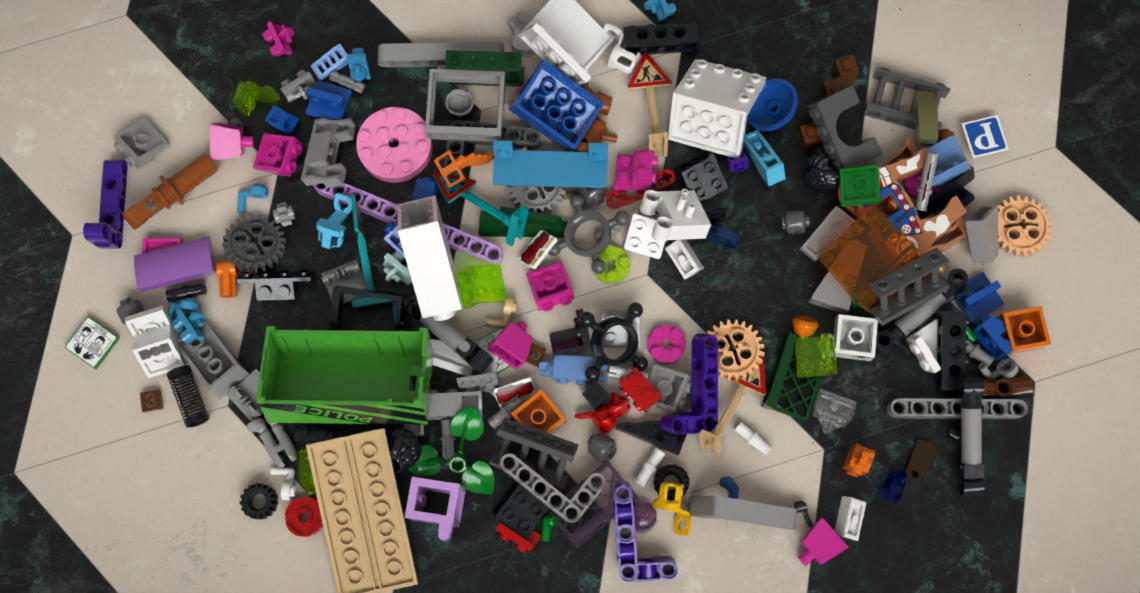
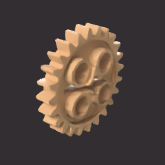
M1017 195L1015 200L1012 196L1007 201L1003 200L1000 203L1001 205H998V243H1001L1000 250L1005 247L1007 248L1006 254L1013 251L1014 257L1021 253L1022 257H1025L1027 253L1032 256L1034 251L1037 253L1041 251V247L1044 248L1047 245L1045 241L1048 242L1051 239L1048 235L1053 232L1052 229L1048 228L1053 225V222H1048L1051 215L1044 214L1048 209H1041L1042 203L1036 205L1035 198L1029 202L1028 196H1025L1022 200L1020 195ZM1026 213L1031 214L1033 219H1028ZM1007 214L1012 215L1014 220L1010 221L1007 218ZM1028 231L1034 234L1035 239L1028 235ZM1009 232L1013 233L1016 239L1010 238Z
M728 319L727 325L720 321L719 328L713 325L714 332L707 331V334L714 335L718 342L725 344L724 348L718 349V373H720V380L727 376L728 382L731 381L732 377L738 382L739 376L746 380V373L753 376L752 369L759 370V366L756 363H763V360L759 357H764L765 352L760 351L764 349V344H759L762 341V337H756L758 330L752 332V325L746 328L745 321L738 325L737 319L734 324H731ZM726 335L730 339L732 348L736 350V357L741 363L740 366L737 365L734 354L730 351V345L725 338ZM740 335L743 337V340L737 342L733 337ZM743 352H748L751 357L743 359L740 355ZM726 359H729L733 362V364L730 366H725L722 362Z

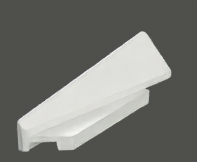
M430 339L434 351V366L465 376H472L476 372L475 369L460 358L443 341ZM481 347L494 359L483 373L495 372L499 357L491 353L487 348Z

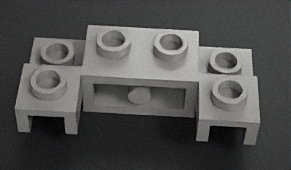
M351 118L343 120L315 119L301 180L306 186L323 183L328 188L344 184L346 168L342 163L335 164L340 142L353 140L356 124Z
M456 389L446 390V393H439L438 390H430L429 420L453 419L459 411L468 407L476 408L483 420L482 391L458 392ZM404 424V429L412 431L416 436H424V425Z

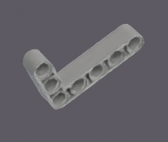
M505 454L499 461L500 468L566 522L573 523L579 520L606 483L605 477L602 474L592 473L587 476L572 497L568 499L515 455ZM507 457L512 458L514 461V466L510 469L506 468L503 464L504 459ZM521 470L529 472L530 476L527 481H522L519 478ZM594 476L600 479V485L597 488L591 485V479ZM538 482L543 483L545 486V491L542 494L536 493L534 489ZM581 492H585L588 495L586 503H581L578 499ZM553 495H557L560 498V504L556 507L550 503ZM568 508H573L576 512V516L573 519H568L566 516Z
M691 496L689 513L691 517L727 519L793 530L796 528L797 509L722 496Z

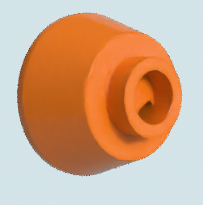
M799 315L792 320L794 332L803 339L813 336L819 327L817 320L809 316Z

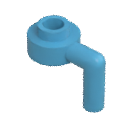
M253 184L252 187H249V190L239 191L237 212L245 213L246 197L256 199L268 198V189L265 188V185Z
M185 298L184 301L171 302L167 314L172 322L175 319V311L181 308L186 312H197L199 304L196 303L195 299Z

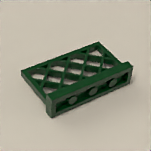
M791 332L784 334L761 407L774 410L803 422H808L830 349L797 337L796 334ZM796 343L803 344L807 352L798 355L795 350ZM816 349L824 352L822 359L818 362L815 361L811 353ZM808 354L812 364L804 368L799 357ZM796 359L801 370L792 374L789 365L791 361ZM814 366L817 375L816 378L810 380L806 369ZM802 372L807 382L798 386L794 375ZM791 378L795 388L786 392L783 385L784 380ZM808 384L811 394L809 397L804 398L800 388ZM796 390L801 401L792 404L788 394ZM785 396L789 404L784 409L777 407L778 399ZM803 403L806 409L804 416L798 415L794 406Z

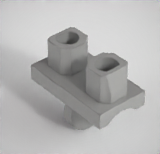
M301 70L296 75L297 79L292 82L290 79L281 82L282 88L280 89L289 103L301 96L305 100L308 99L306 95L308 87L315 88L316 85L310 72Z

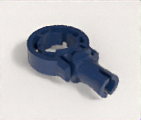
M710 223L711 226L706 238L703 239L704 241L710 240L725 248L738 249L742 240L738 234L720 226H713Z

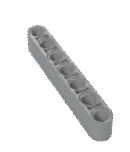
M501 42L378 45V65L381 67L445 66L446 50L504 52V44Z
M898 398L890 402L886 410L892 418L961 419V411L958 414L953 410L954 404H957L961 410V399ZM982 399V419H1018L1028 412L1026 402L1020 399ZM894 404L901 406V413L894 411ZM914 404H918L921 407L920 413L914 411ZM934 404L940 406V414L933 410ZM993 405H997L1000 408L999 414L993 411ZM1013 405L1019 407V414L1013 411Z

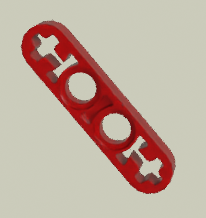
M668 169L657 172L656 178H658V181L663 179V175L671 178L668 183L666 180L661 181L659 187L656 181V183H653L655 187L652 190L658 192L671 187L675 180L674 173ZM613 190L608 193L606 204L611 209H619L643 199L644 193L647 190H636L637 195L635 197H629L626 193L627 190ZM621 192H623L626 201H623L622 197L618 199L617 204L610 202L612 196L619 198L621 197Z

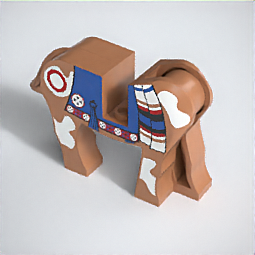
M911 138L905 140L901 149L879 166L881 203L844 207L856 218H859L884 205V211L889 217L875 224L867 235L882 262L893 269H898L935 248L943 252L968 238L966 224L962 218L967 211L957 196L951 198L944 210L937 216L920 220L911 199L898 183V181L922 173L928 151L925 147L919 151ZM839 185V188H838V198H839V201H840V203H841L840 185ZM944 266L939 268V275L944 273Z

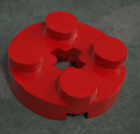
M302 497L293 500L288 505L285 511V523L291 533L297 536L310 537L321 530L323 523L316 499ZM302 512L305 513V514H306L307 512H309V516H308V517H309L310 519H309L308 521H306V520H305L304 522L301 521V519H302L301 513H302Z

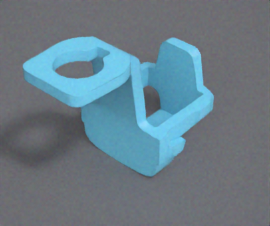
M339 192L335 194L334 208L336 210L328 220L320 218L316 225L319 231L318 240L321 242V246L327 249L340 247L343 244L346 226L341 224L352 211L351 196ZM339 199H345L348 203V207L344 210L341 209Z

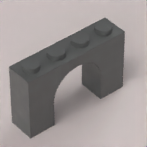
M853 85L843 87L807 105L809 115L817 128V134L821 137L824 150L831 160V166L837 173H839V169L860 167L882 155L875 137L864 139L853 146H848L840 140L837 134L836 123L839 115L844 110L860 103Z

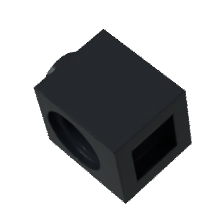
M597 381L582 393L595 409L610 396Z

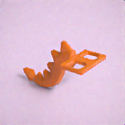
M449 150L436 158L434 162L447 186L451 188L465 179L461 171L463 168L486 164L495 156L494 151L490 155H482L480 153L475 156V153H471L468 156L460 155L455 160ZM449 155L452 161L451 164L442 168L439 160ZM458 171L460 179L450 183L448 175Z

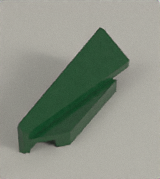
M503 206L500 209L506 215H512L517 210ZM481 210L479 236L507 237L509 227L493 215ZM529 211L523 237H535L542 230L555 238H564V231L568 221H562V218L556 215Z

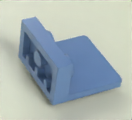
M954 135L926 149L928 152L939 154L932 186L936 187L971 169Z

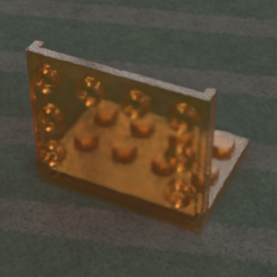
M873 204L817 258L850 297L871 314V308L880 304V299L869 288V284L924 254L909 241L878 206ZM930 273L922 277V280L929 277ZM914 282L905 286V289L914 285ZM896 291L895 293L889 295V296H888V299L891 298L892 296L896 295V294H897V291Z

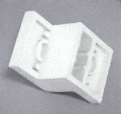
M163 305L125 317V323L133 335L132 351L148 378L167 373L176 367L185 365V361L178 349V333L172 325Z

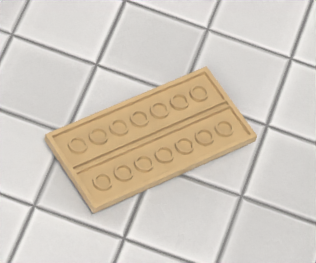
M385 427L307 444L306 449L337 592L381 593L417 585L419 583Z

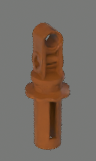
M203 153L171 178L165 179L161 175L159 177L161 184L152 188L153 193L129 208L122 216L136 230L163 208L169 210L172 208L171 205L176 202L184 205L183 196L218 172L217 167L207 154ZM147 202H150L151 204H152V203H155V205H154V208H155V209H154V210H151V209H148V210H147V209H146V208H147V204H146V203H147Z

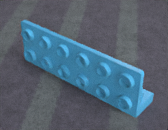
M493 140L495 156L493 185L606 188L608 143H589V152L514 150L513 141Z

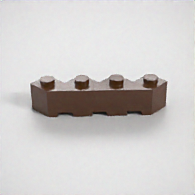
M853 55L835 60L832 66L835 79L823 82L820 89L822 97L843 87L853 85L859 73ZM812 118V123L800 126L797 132L803 151L821 146L822 144L821 137L817 134V128Z

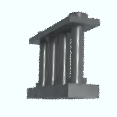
M877 68L873 78L878 79L879 82L874 100L866 104L863 115L916 130L914 128L915 93L910 112H903L899 109L904 87L914 89L915 91L935 92L937 110L941 97L946 98L951 88L941 83L934 84L894 73L887 68ZM886 82L897 85L891 107H885L880 104ZM938 121V131L940 130V126H941V123H942V122H939V121Z
M935 248L869 284V288L880 299V304L871 308V314L883 326L947 291L949 284L939 275V268L949 263V260L938 248ZM930 273L929 277L922 280V277ZM914 282V285L905 289V286ZM897 291V294H896V295H894V296H892L891 298L888 299V296H889V295H891V294H893V293H895V292Z
M504 418L497 432L498 436L503 437L500 451L495 450L489 465L501 469L499 461L502 456L508 453L510 442L520 443L522 447L518 458L554 488L563 491L569 476L563 474L566 462L573 461L579 444ZM530 447L541 451L537 465L526 461ZM548 454L559 458L556 471L544 468ZM507 457L504 459L503 464L506 468L510 469L514 466V461L512 458ZM521 470L519 476L529 479L528 471Z

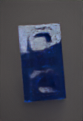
M897 469L894 474L889 472L879 490V497L885 502L896 504L902 495L908 475L901 469Z

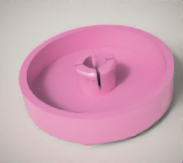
M389 107L373 113L364 121L357 135V152L362 164L371 175L385 182L398 183L416 177L426 168L432 156L433 141L426 138L425 121L418 114L406 108ZM395 141L396 143H399L397 147H391V145L395 143Z

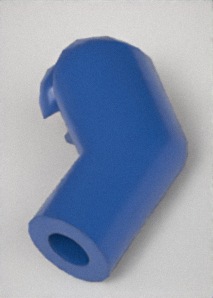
M729 476L722 477L719 483L721 487L726 488L729 492L728 498L738 499L739 487L733 478Z

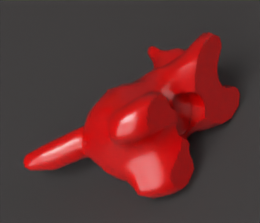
M611 392L612 398L608 404L600 406L593 411L578 413L574 416L578 419L591 418L601 432L608 433L615 428L616 418L624 416L631 409V406L628 405L630 400Z

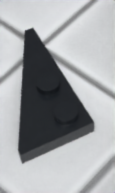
M659 420L643 421V423L623 422L616 424L615 427L618 431L676 455H679L687 434L664 432L660 427Z

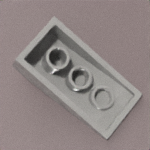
M205 320L203 322L204 325L198 327L205 338L202 341L194 339L187 344L178 336V349L208 391L220 400L233 386L245 379L249 372Z

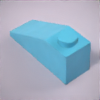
M757 129L744 135L743 143L766 184L771 186L786 179L783 162Z

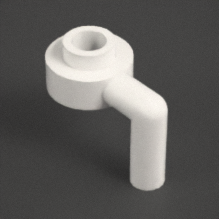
M271 467V475L286 476V480L283 481L281 488L282 500L291 501L297 492V486L293 483L295 470L293 468L280 469L279 467Z

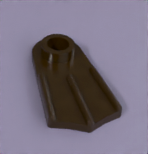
M919 439L916 441L905 471V477L910 483H919L940 453L932 441ZM911 471L916 473V478L911 476Z

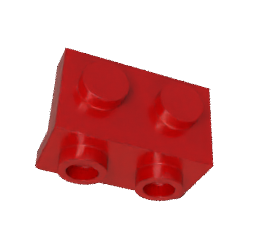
M637 367L619 382L622 386L620 391L626 397L631 396L634 400L632 404L639 412L643 410L647 413L663 397Z
M500 523L496 529L500 532L498 534L500 538L506 542L511 539L516 543L514 547L523 553L526 550L531 552L541 537L540 534L533 530L529 537L524 539L504 523Z

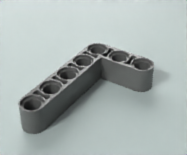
M457 120L452 122L450 126L496 128L497 124ZM503 125L502 141H513V148L521 149L526 146L527 150H536L540 147L541 137L537 129ZM513 134L519 136L516 140L509 139ZM534 136L537 140L530 142L528 138ZM447 140L446 152L451 151L455 146L461 147L457 152L451 151L456 160L460 155L465 156L467 143L493 146V142ZM449 155L445 156L444 167L452 162ZM458 171L449 174L456 177L460 176Z

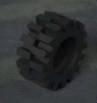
M667 464L661 467L654 477L653 485L655 491L659 495L660 485L664 482L665 477L675 475L679 479V484L684 485V488H682L684 496L690 485L688 473L676 464ZM676 489L668 490L667 500L673 501L675 499Z
M254 483V485H249L248 489L243 490L244 494L240 496L242 501H239V503L242 505L241 510L245 512L246 516L261 520L267 519L268 516L273 515V511H276L277 508L275 507L279 503L277 501L278 495L275 494L276 491L270 486ZM257 494H263L266 498V504L261 509H256L252 505V499Z

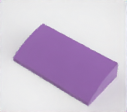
M209 237L134 255L137 289L141 292L217 274Z

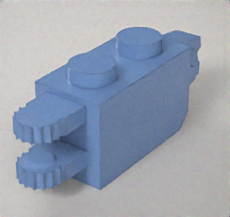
M558 355L554 358V361L539 363V375L551 377L553 381H557V384L567 385L568 382H576V385L587 386L588 383L592 382L585 378V370L595 363H593V357ZM603 365L600 370H607L608 365ZM600 375L597 381L606 382L608 377Z

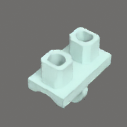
M397 251L391 255L387 253L384 256L385 261L383 263L385 267L383 271L387 274L385 280L387 282L395 280L397 283L402 281L409 286L412 283L408 265L404 266L401 264L404 261V257Z

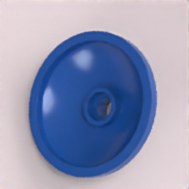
M783 79L766 80L762 91L747 116V121L754 128L762 131H771L784 126L794 116L798 107L799 98L794 86Z

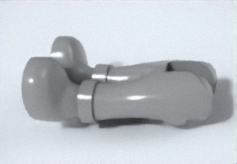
M263 418L250 422L247 425L248 430L260 434L259 437L263 441L267 453L280 469L286 466L280 451L285 450L292 462L298 459L295 446L282 424L269 423L279 443L277 444Z

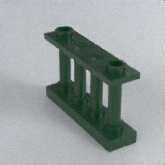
M446 50L445 69L505 72L506 86L520 87L524 81V67H521V52ZM449 82L450 85L499 86V84Z

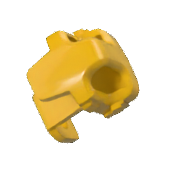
M663 482L660 485L659 496L653 500L652 507L678 513L674 521V533L688 536L692 520L690 513L680 508L684 485ZM668 486L676 487L675 499L672 502L667 501ZM684 516L686 527L684 530H681L679 523Z

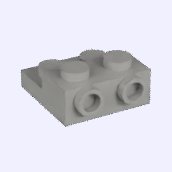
M147 118L114 135L116 151L118 153L123 152L127 163L131 167L134 165L137 169L153 161V156L169 148V143Z
M654 364L648 381L663 397L653 406L673 414L680 413L681 411L684 412L687 407V400H685L687 394L692 393V378L687 374Z

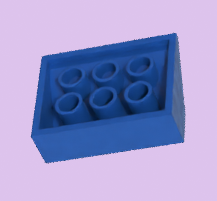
M543 60L520 90L508 110L561 148L571 152L576 150L604 103L550 63Z

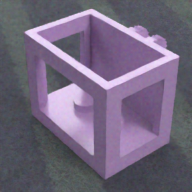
M412 477L404 518L439 524V539L447 541L451 539L453 527L460 528L466 488L457 483ZM426 490L450 494L446 515L423 512V507H425L427 501Z

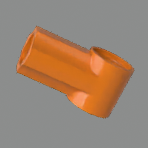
M217 261L216 273L219 278L220 297H237L236 278L239 275V264L234 267L233 261Z

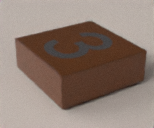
M532 343L526 363L539 368V363L542 362L546 349Z
M161 390L140 393L142 412L163 409Z

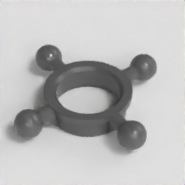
M573 194L569 202L576 209L577 214L568 221L565 227V240L556 242L548 254L550 256H557L560 254L561 249L568 247L577 255L592 257V271L595 274H603L607 266L605 261L600 259L599 254L604 252L610 244L612 228L616 225H627L630 221V216L626 211H619L616 213L615 218L607 220L598 211L584 210L583 205L585 201L581 194ZM588 220L601 222L603 226L601 241L590 249L578 248L574 240L577 228Z

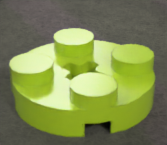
M608 245L606 250L599 254L600 259L605 261L606 266H608V261H615L616 268H606L603 274L594 273V275L605 284L619 283L629 273L630 259L623 249Z

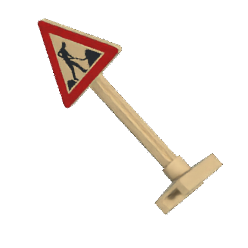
M643 55L628 84V90L646 89L652 133L648 134V150H654V153L663 152V157H667L668 133L660 132L654 87L671 86L672 81L649 55Z
M759 357L763 360L762 364L756 363L759 366V370L752 369L753 376L746 373V380L739 376L738 382H736L734 377L731 378V381L739 384L715 429L711 433L703 429L701 430L699 441L703 452L710 448L714 450L716 458L719 459L723 453L720 440L723 436L722 432L747 389L763 396L766 395L764 357Z

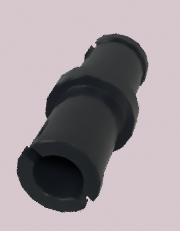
M205 283L191 286L183 285L182 288L166 290V295H174L166 297L168 302L206 295L207 289H202L206 288Z

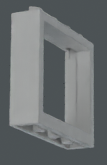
M440 67V69H430L425 123L426 138L493 142V140L502 141L506 88L505 72L450 70ZM437 82L499 84L496 128L434 126Z

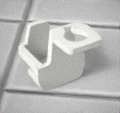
M606 23L604 30L615 41H618L610 55L607 67L612 70L617 68L625 73H631L639 61L641 53L638 52L635 56L633 53L620 48L624 33L619 28ZM608 30H613L617 35H612ZM623 56L631 60L632 63L628 65L618 60V58Z

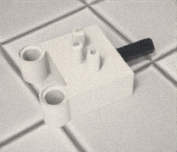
M682 189L681 191L658 192L647 190L640 205V211L643 214L651 216L658 212L660 216L657 218L651 234L652 238L657 242L704 239L711 226L709 219L726 218L725 208L703 209L695 190L688 191L687 189Z

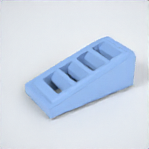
M338 44L314 62L311 68L319 80L322 81L329 77L332 71L337 72L348 65L347 53L341 44ZM339 54L342 56L340 60L337 57V55ZM332 58L335 59V61H336L335 64L332 63V61H331ZM328 62L330 68H327L324 63ZM322 66L325 72L321 73L318 67Z

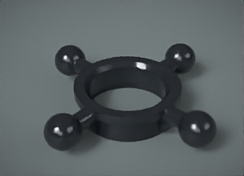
M633 302L628 306V315L625 319L610 317L598 324L591 312H583L580 315V324L583 327H590L594 330L591 336V350L597 361L593 366L585 370V378L588 381L595 382L599 379L600 369L603 365L617 366L631 360L633 367H637L639 371H644L648 367V360L644 356L636 355L639 340L637 332L633 328V320L640 317L643 313V307L640 303ZM620 325L628 334V346L620 357L610 359L603 351V338L611 327Z

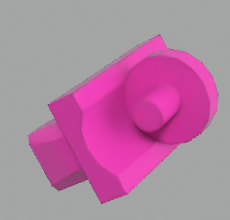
M272 21L268 22V29L262 34L267 42L275 41V44L270 47L271 54L276 57L282 54L291 55L293 51L289 43L292 42L291 37L294 35V30L286 28L285 25H274Z

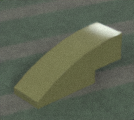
M915 91V143L935 144L938 140V112L935 92Z

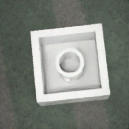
M838 314L834 321L831 356L871 361L875 358L877 319Z

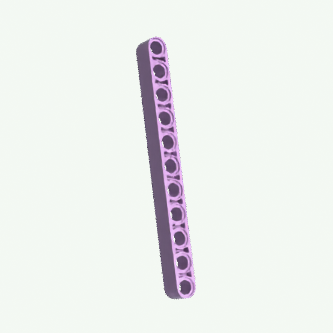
M345 183L341 186L328 188L326 186L319 188L320 184L313 185L318 194L333 201L336 192L339 189H344L342 194L361 196V199L357 202L360 212L387 223L392 222L394 224L398 220V205ZM339 199V203L348 206L345 199ZM378 203L377 208L369 209L371 204ZM389 210H395L392 216H387L386 214ZM443 223L451 249L493 266L501 264L503 253L499 246ZM457 238L464 239L462 244H455ZM475 245L482 246L478 252L472 251V248ZM492 252L499 253V256L496 259H491L489 257V255Z

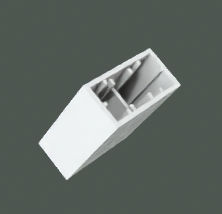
M436 196L398 204V234L422 318L432 316L435 321L450 319L456 314L455 310L462 308L458 277Z

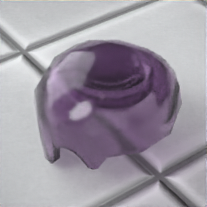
M635 502L636 532L643 534L650 532L657 522L656 510L649 502Z

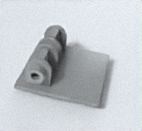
M357 259L321 273L322 281L327 287L331 301L333 287L366 288ZM344 293L343 305L351 302L353 299L364 296Z
M628 309L601 310V321L610 317L625 319L628 315ZM637 317L633 320V328L637 332L638 347H640V317ZM620 325L611 327L603 338L602 346L627 347L628 334L626 330Z
M257 369L237 386H233L227 394L251 422L264 414L256 401L260 372Z
M497 372L456 378L461 392H493L494 389L499 388Z

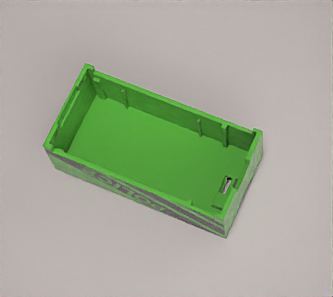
M267 326L256 401L269 423L428 425L430 379L434 355L428 328H419V331L276 330L275 326ZM414 377H416V388H415V391H413V379H414Z

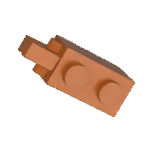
M858 443L852 445L849 448L842 469L847 470L846 474L856 478L867 474L876 451L860 446Z

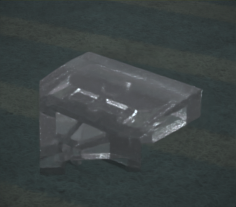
M819 389L813 407L815 410L813 415L817 417L822 425L824 434H828L840 427H846L853 418L857 402Z

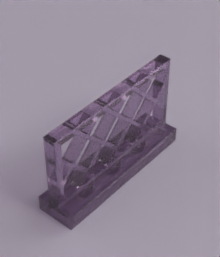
M608 460L592 472L601 474L608 467L612 472L611 480H606V483H611L610 494L599 493L595 498L594 506L587 508L594 509L593 517L590 520L582 519L581 516L576 521L578 522V529L570 534L567 530V522L564 521L563 525L560 522L563 519L557 517L551 509L548 510L551 516L556 517L558 526L576 549L614 519L613 486L618 482L614 480V477L616 476L619 481H624V479ZM592 477L591 481L597 482L598 487L600 485V479H595L594 477ZM582 480L564 496L570 499V497L576 492V490L580 487L584 480ZM626 489L621 495H626L628 490ZM632 490L633 501L635 502L638 497ZM581 492V503H584V496L587 494ZM598 496L609 497V504L606 507H597ZM560 499L557 500L554 504H552V506H558L560 504ZM568 508L567 511H566V516H567V518H568L569 508Z

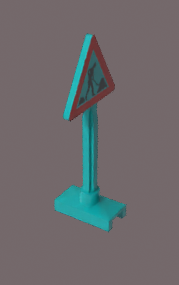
M432 172V177L447 203H451L462 196L501 220L504 225L509 227L505 243L510 246L514 245L515 237L523 238L529 212L527 207L521 206L512 215H506L468 191L476 185L475 180L465 178L449 188L441 173ZM448 175L450 183L460 179V177Z
M351 194L354 230L358 233L357 242L366 286L364 289L376 291V287L373 284L366 240L363 236L365 231L356 195ZM364 296L351 301L353 308H360L392 302L393 300Z

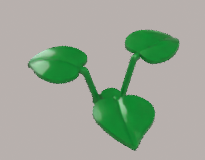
M468 407L459 411L451 421L450 429L452 435L461 437L458 453H454L450 457V461L443 457H437L438 452L433 446L421 445V457L415 465L407 470L421 476H432L440 471V460L447 466H450V469L455 473H460L464 470L462 484L468 491L492 495L495 478L490 465L478 460L471 467L466 465V458L462 454L464 439L476 440L482 435L484 430L483 420L476 408Z

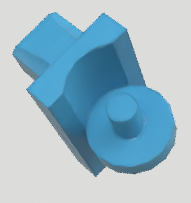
M648 0L644 3L646 10H651L653 14L656 13L659 22H664L668 16L676 12L675 4L667 3L666 0Z
M353 48L352 54H347L351 78L355 81H362L364 78L367 80L371 79L364 49Z
M181 308L175 311L178 317L171 322L174 328L181 332L186 327V330L179 335L181 339L187 344L194 339L202 341L205 337L198 327L204 325L205 315L203 312L191 311L189 315L184 314Z

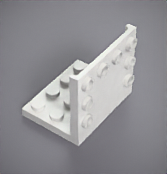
M549 0L517 35L538 57L550 63L578 85L589 81L591 76L588 74V68L614 40L575 0Z
M695 59L673 92L668 140L732 158H740L747 116L762 91L767 77L756 73L744 72L740 69L725 67L722 64L710 63L703 59Z

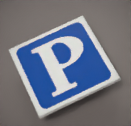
M998 115L961 123L965 135L964 140L967 149L970 150L972 159L1009 150Z

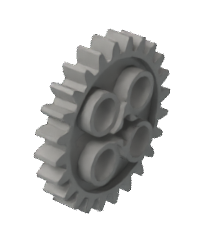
M507 185L510 187L507 189V193L511 194L509 196L510 201L515 200V207L520 205V207H527L529 211L538 212L541 210V213H545V209L552 212V205L558 208L557 201L563 202V198L560 195H566V191L563 188L566 189L567 187H554L553 191L547 192L545 191L547 186H540L545 199H542L536 186ZM531 194L538 196L535 200L528 199Z

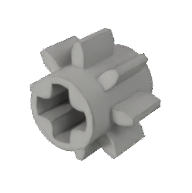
M286 202L277 204L278 208L273 210L276 223H281L283 227L292 225L291 221L296 219L293 206H288Z

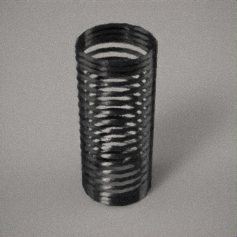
M184 365L170 370L166 376L169 379L174 397L176 398L175 400L186 425L185 427L191 428L207 422L210 417L207 413L208 411H205L206 408H204L203 399L200 392H198L199 389H197L198 386H196L197 383H195L196 380L194 379L191 366ZM198 403H201V404H199V405H197V406L188 408V407H190V406H193V405H196V404H198ZM202 410V411L197 412V413H195V414L189 415V414H191V413H193V412Z

